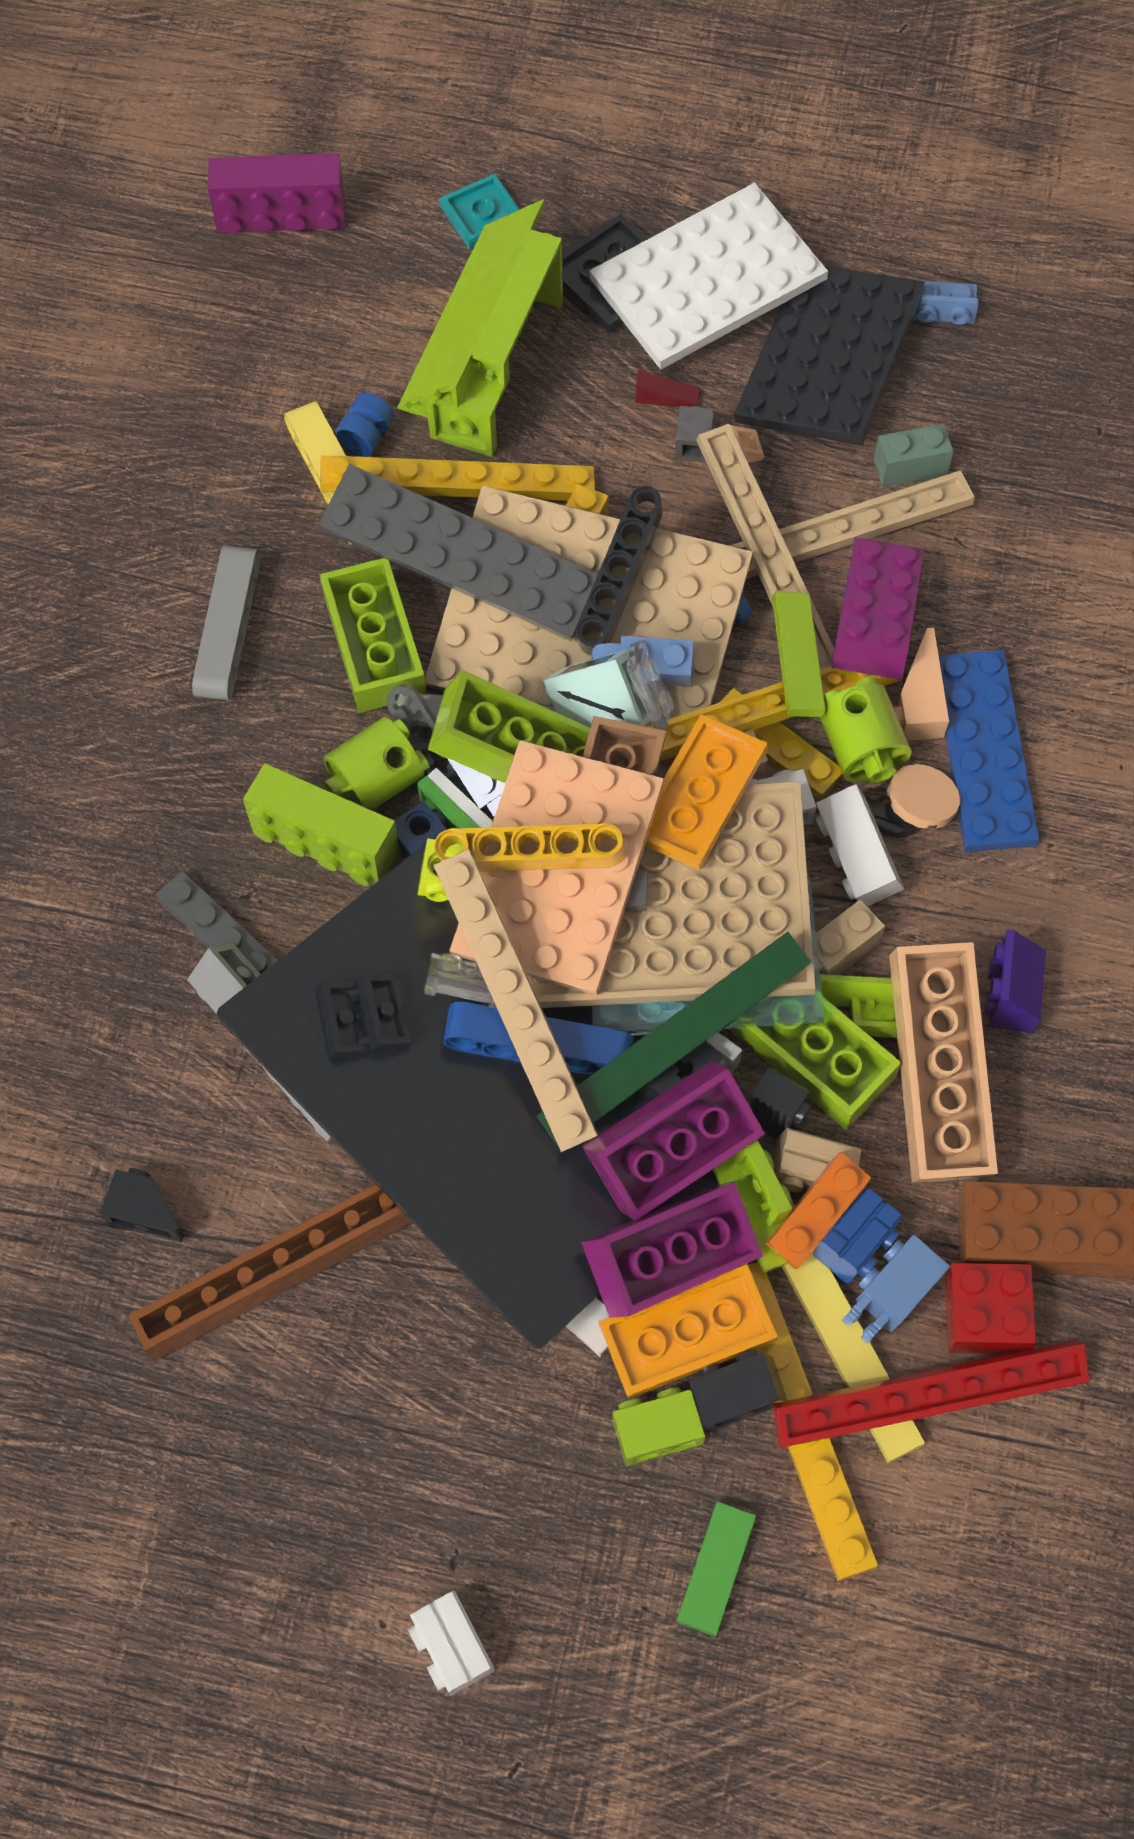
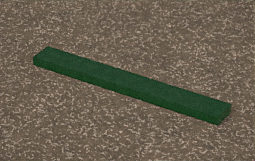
M787 931L580 1083L577 1088L593 1124L808 967L812 962L791 934ZM542 1111L536 1117L558 1146L557 1141L553 1135V1132L549 1126V1123L545 1117V1114Z

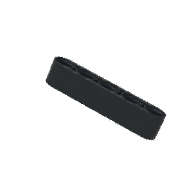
M640 486L633 490L578 621L576 627L578 643L581 650L587 655H591L592 648L595 645L597 646L598 643H611L663 514L661 496L652 486ZM649 501L654 503L655 507L649 512H641L637 509L638 505ZM631 533H637L642 536L640 542L633 545L624 542V539ZM618 565H624L629 568L627 574L621 577L613 576L611 570ZM602 598H613L616 603L610 609L605 610L597 606ZM593 629L603 633L601 638L595 642H588L584 639L585 634Z

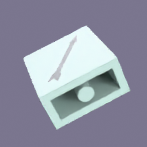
M631 648L560 668L543 680L546 686L547 697L552 702L555 711L590 728L594 716L645 726L657 716Z

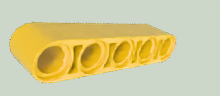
M607 823L454 828L441 832L434 842V850L440 862L450 858L446 857L445 854L452 845H462L463 849L461 852L470 849L480 872L610 868L619 865L624 860L627 851L621 831L616 826ZM606 839H613L617 842L616 847L610 852L598 850L599 844ZM573 840L578 842L577 849L572 853L565 854L559 851L561 845L566 841ZM533 841L540 844L539 849L534 854L525 855L521 853L523 846L528 842ZM489 844H501V849L496 855L485 856L483 854L484 849Z

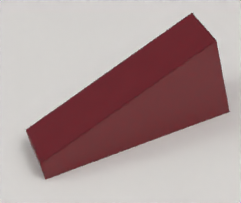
M638 370L635 403L672 407L698 406L700 388Z

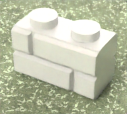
M455 1591L444 1595L410 1615L415 1625L410 1627L408 1631L419 1652L427 1648L434 1662L427 1669L438 1691L446 1687L450 1696L454 1695L495 1671Z

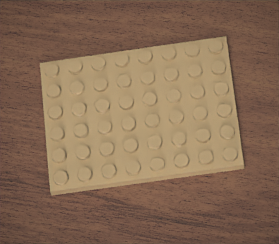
M486 486L481 487L473 518L596 573H599L620 522V519ZM657 528L611 643L621 644V636L694 640L695 655L692 687L645 684L657 716L645 726L712 705L752 561V551ZM631 533L625 537L624 542L632 545L637 544L642 539V536L637 533ZM618 565L611 570V574L621 577L627 574L629 568L624 565ZM452 588L425 677L426 687L445 691L446 687L455 677L464 670L539 705L553 706L547 697L546 686L543 680L560 668L591 660L592 657L581 650L576 634L571 642ZM605 597L598 602L597 606L605 610L610 609L616 601L613 598ZM593 629L585 634L584 639L588 642H595L601 638L603 633Z
M800 782L749 784L700 871L653 849L644 847L637 870L648 871L647 911H624L597 996L528 977L541 1008L693 1001L788 931L812 963L767 997L814 995L815 977Z

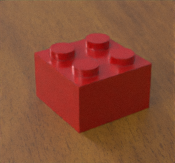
M951 1263L945 1274L948 1353L1011 1354L1032 1349L1036 1344L1031 1265Z

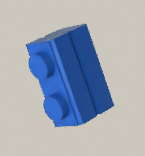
M864 1188L812 1252L813 1256L827 1268L830 1267L832 1272L845 1283H850L856 1274H859L864 1279L878 1261L873 1256V1253L879 1246L886 1251L900 1234L895 1229V1226L902 1219V1216L891 1205L884 1203L883 1199L870 1188Z

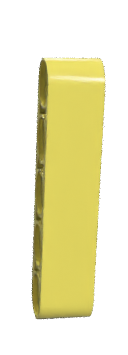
M314 401L284 413V419L298 450L320 489L321 455H346L319 405ZM321 492L327 504H329L334 492Z

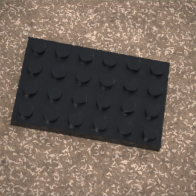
M824 266L828 270L827 280L781 304L734 412L735 422L740 424L863 445L921 303V297L926 291L925 281Z

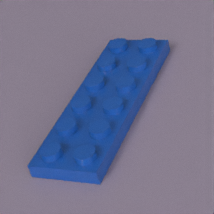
M1004 650L939 655L949 718L945 740L952 781L959 791L960 805L957 811L964 852L1037 846L1039 842Z

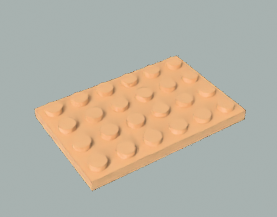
M519 741L491 827L607 823L616 826L621 831L627 850L624 860L619 865L610 868L481 872L528 977L595 996L598 995L665 784L664 778ZM606 839L599 844L598 850L610 852L616 847L617 842L613 839ZM573 840L566 841L561 845L559 851L565 854L572 853L577 849L578 842ZM533 841L528 842L523 846L521 853L525 855L534 854L539 849L540 844ZM489 844L484 849L483 854L485 856L496 855L501 849V844ZM458 924L450 953L454 956L476 962L461 926Z

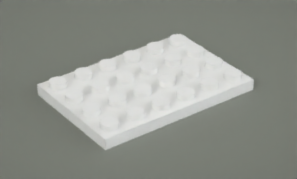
M756 183L743 188L589 270L590 280L660 370L827 280L828 270Z

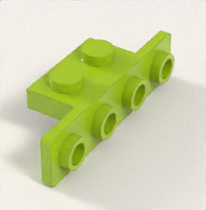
M823 974L816 976L815 990L834 1006L850 1007L851 1021L869 1036L897 1038L892 978Z
M757 1139L712 1170L719 1184L736 1183L763 1257L758 1258L757 1261L763 1272H769L788 1264L767 1246L765 1242L790 1213L792 1202L788 1189L779 1183L774 1173V1164L770 1154L762 1149Z

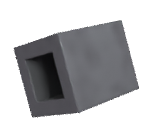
M680 406L675 460L706 462L697 443V437L699 434L712 430L713 409L700 406Z

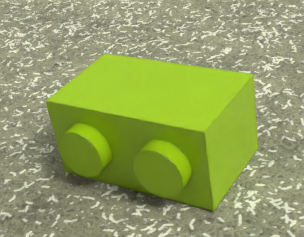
M679 1387L671 1388L658 1393V1399L642 1403V1400L637 1398L618 1405L619 1410L613 1411L612 1420L626 1467L704 1444L705 1434L691 1390L681 1392Z

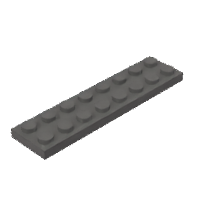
M351 464L348 465L318 524L321 530L571 642L576 634L578 621L598 575L594 571Z

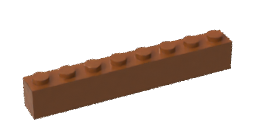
M374 1184L128 1315L144 1350L154 1362L412 1223V1221Z

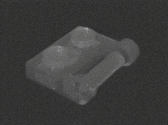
M432 953L424 994L435 996L436 993L488 1003V1008L497 1009L477 962L463 960L459 956L450 953L441 955Z

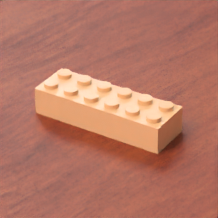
M974 943L897 947L889 955L899 1059L901 1062L900 1069L912 1183L992 1177L998 1174Z

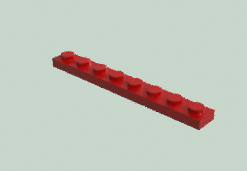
M1073 1340L774 1403L772 1406L778 1444L785 1448L1088 1383L1090 1380L1085 1343L1080 1340Z

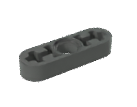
M409 683L396 685L387 697L388 710L395 721L400 719L408 728L411 737L407 740L414 751H421L429 763L430 768L426 772L430 774L437 768L444 776L450 778L455 772L450 761L447 764L446 770L442 766L435 767L433 765L436 760L434 752L430 750L428 753L424 752V749H428L431 738L421 741L413 734V726L420 722L427 723L434 730L435 716L414 685ZM400 692L404 697L409 695L412 697L409 706L414 714L418 710H421L423 713L414 716L409 723L405 721L410 715L405 705L398 707L396 704L399 698L398 693Z

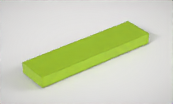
M775 591L772 602L787 716L823 717L825 703L810 594Z

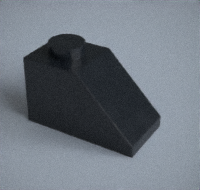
M129 1168L128 1172L115 1170L101 1210V1215L107 1224L181 1243L184 1235L156 1183L151 1178V1174L136 1168Z

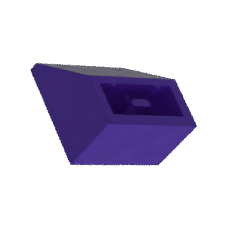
M1007 929L1003 941L996 942L993 957L990 956L987 979H992L990 991L986 993L984 1013L990 1014L989 1027L1035 1033L1041 1020L1046 950L1015 930Z

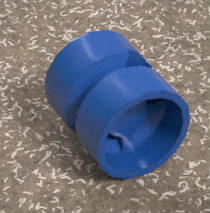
M363 392L358 394L348 410L350 414H346L334 431V435L339 444L351 454L358 457H370L381 441V436L385 435L394 421L395 413L390 405L380 397L372 393Z

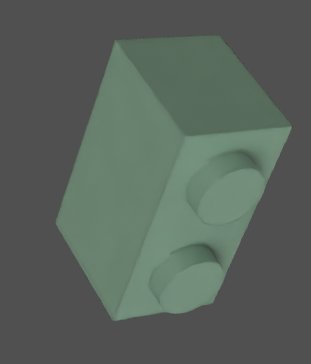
M939 424L879 435L874 454V463L882 487L947 475L953 449L945 425Z

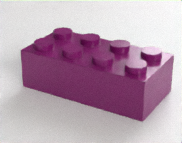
M339 153L209 158L208 192L217 233L345 228V191Z
M855 537L831 668L902 680L909 649L924 549Z
M711 1061L582 1147L620 1212L636 1221L765 1133L729 1069Z
M735 1182L711 1186L645 1214L636 1221L631 1220L581 1242L609 1318L633 1315L763 1257Z

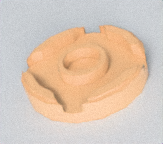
M913 764L902 767L893 776L887 789L888 796L890 795L892 800L891 807L894 812L905 822L918 828L927 829L929 825H937L936 828L944 827L954 818L960 805L959 791L953 781L942 771L927 765Z

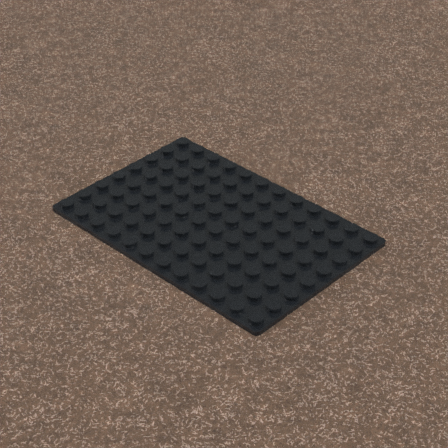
M424 844L220 1006L217 1010V1019L533 1348L542 1349L600 1295L581 1242L627 1223L632 1219L620 1212L582 1147L594 1138L561 1152L560 1148L536 1116L543 1110L521 1062L457 1051L444 1045L443 1039L448 1009L451 1003L469 1002L496 1007L477 962L457 957L450 953L459 922L449 900L436 902L428 899L426 896L417 895L426 844ZM398 973L413 1044L409 1047L383 1053L330 1059L316 987L321 981L358 980L362 974ZM613 1005L542 1008L545 1017L627 1032L634 1037L633 1045L644 1037ZM571 1072L576 1086L591 1076ZM683 1074L679 1076L681 1079L685 1077ZM636 1094L629 1097L594 1123L598 1136L647 1103ZM713 1170L648 1213L717 1185L719 1182Z

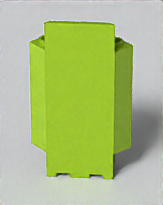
M544 199L484 225L397 406V409L428 418L430 438L490 457H493L496 451L495 410L510 380L509 356L535 301L559 308L563 304L562 238L555 237L550 233L533 230L545 206Z

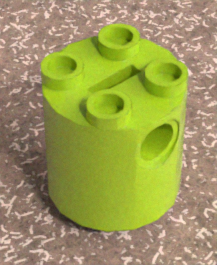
M866 677L859 680L855 686L843 691L835 689L824 694L825 713L823 717H820V720L844 778L855 783L869 781L875 784L893 777L896 774V769L904 765L910 758L912 750L885 687L878 684L875 677Z
M383 717L323 757L324 765L331 777L324 782V787L326 791L373 811L424 776V771L430 768L429 763L421 751H414L407 740L411 735L406 725L400 719L393 722L391 719ZM388 751L390 753L389 763L386 760V755Z

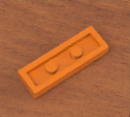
M837 1153L765 1244L794 1269H799L869 1182L871 1177L844 1153Z

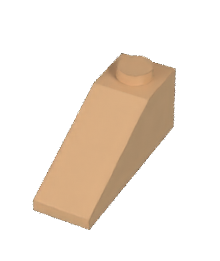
M934 628L926 629L902 689L899 704L897 707H894L908 741L944 738L949 723Z

